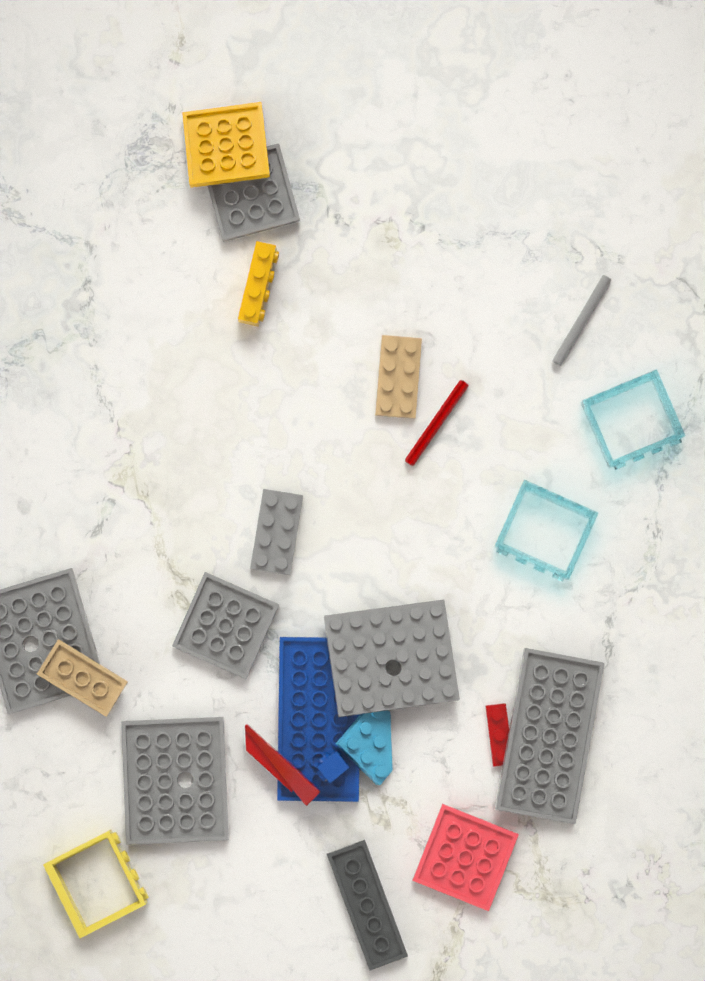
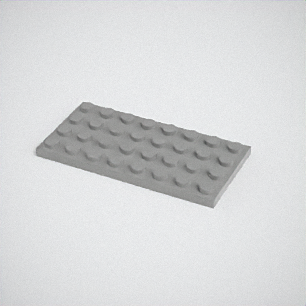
M524 648L496 799V810L576 824L604 669L603 662Z

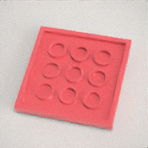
M442 803L412 881L489 911L519 834Z

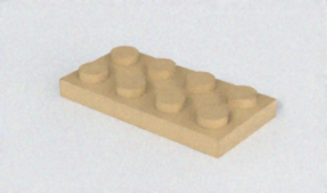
M382 335L375 416L416 418L422 338Z
M60 639L57 640L37 673L43 679L106 717L128 683L124 678Z

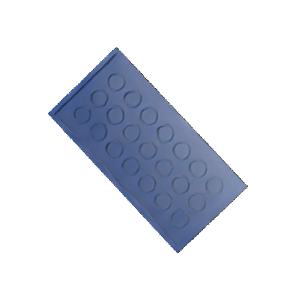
M280 637L278 752L320 790V793L312 801L359 802V767L336 745L337 741L359 715L338 717L327 638ZM337 750L349 764V768L333 782L329 783L328 780L323 782L317 774L319 770L317 766L320 764L318 760L327 752L331 755ZM277 780V801H302L294 790L291 792Z

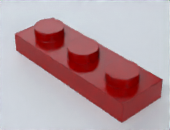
M506 703L485 705L493 767L503 766L509 733Z

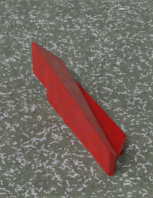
M249 724L245 725L246 751L291 792L294 790L307 806L320 793V790Z

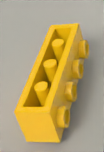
M256 241L239 311V323L259 327L260 321L263 322L265 310H263L264 302H268L270 291L267 289L269 283L273 282L275 274L272 268L274 263L277 264L279 258L276 245Z

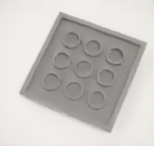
M279 143L267 146L269 178L208 185L223 242L300 221Z
M205 572L172 646L247 679L279 604Z

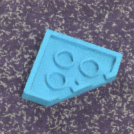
M389 710L360 714L336 743L379 786L393 770L391 715Z

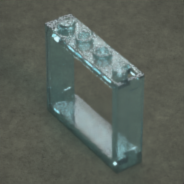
M657 369L580 402L609 469L614 467L617 470L625 467V462L633 459V462L644 459V454L650 451L652 455L663 451L662 446L669 443L671 447L682 443L681 438L686 436ZM652 381L674 431V435L613 460L591 410V406Z
M524 479L494 547L497 548L496 552L507 557L508 554L515 556V561L526 565L527 562L533 564V569L541 573L548 571L553 573L552 577L562 582L564 579L569 580L598 516V512ZM526 491L588 519L566 571L503 543Z

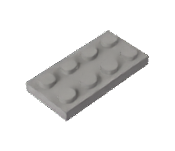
M263 489L250 569L286 575L291 574L303 495Z

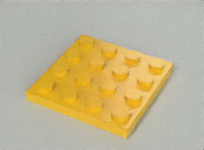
M262 102L182 112L190 188L270 177Z

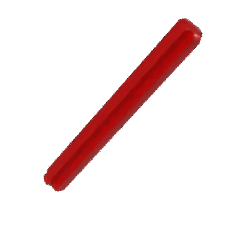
M459 380L405 458L406 463L411 466L415 465L467 390L469 385L465 381Z

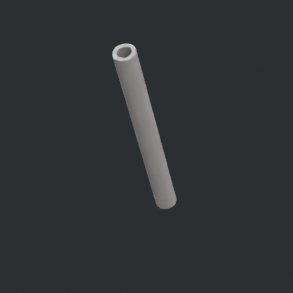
M603 275L552 360L557 365H562L610 284L611 279Z

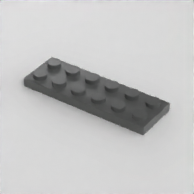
M365 839L327 853L369 971L408 957Z

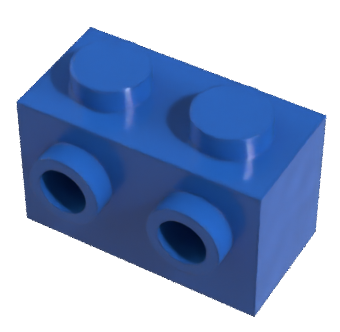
M337 750L331 755L327 752L318 760L320 764L317 766L319 769L317 774L323 782L328 780L331 783L349 768V764Z

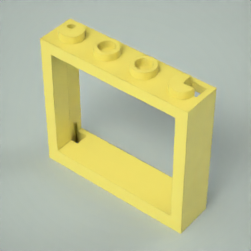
M112 830L43 864L79 938L148 903L146 899L149 896L144 887L140 888L137 882L139 876L135 869L131 870L128 864L130 858L125 850H121L119 846L121 840L117 832L113 833ZM108 838L138 901L86 926L56 864Z

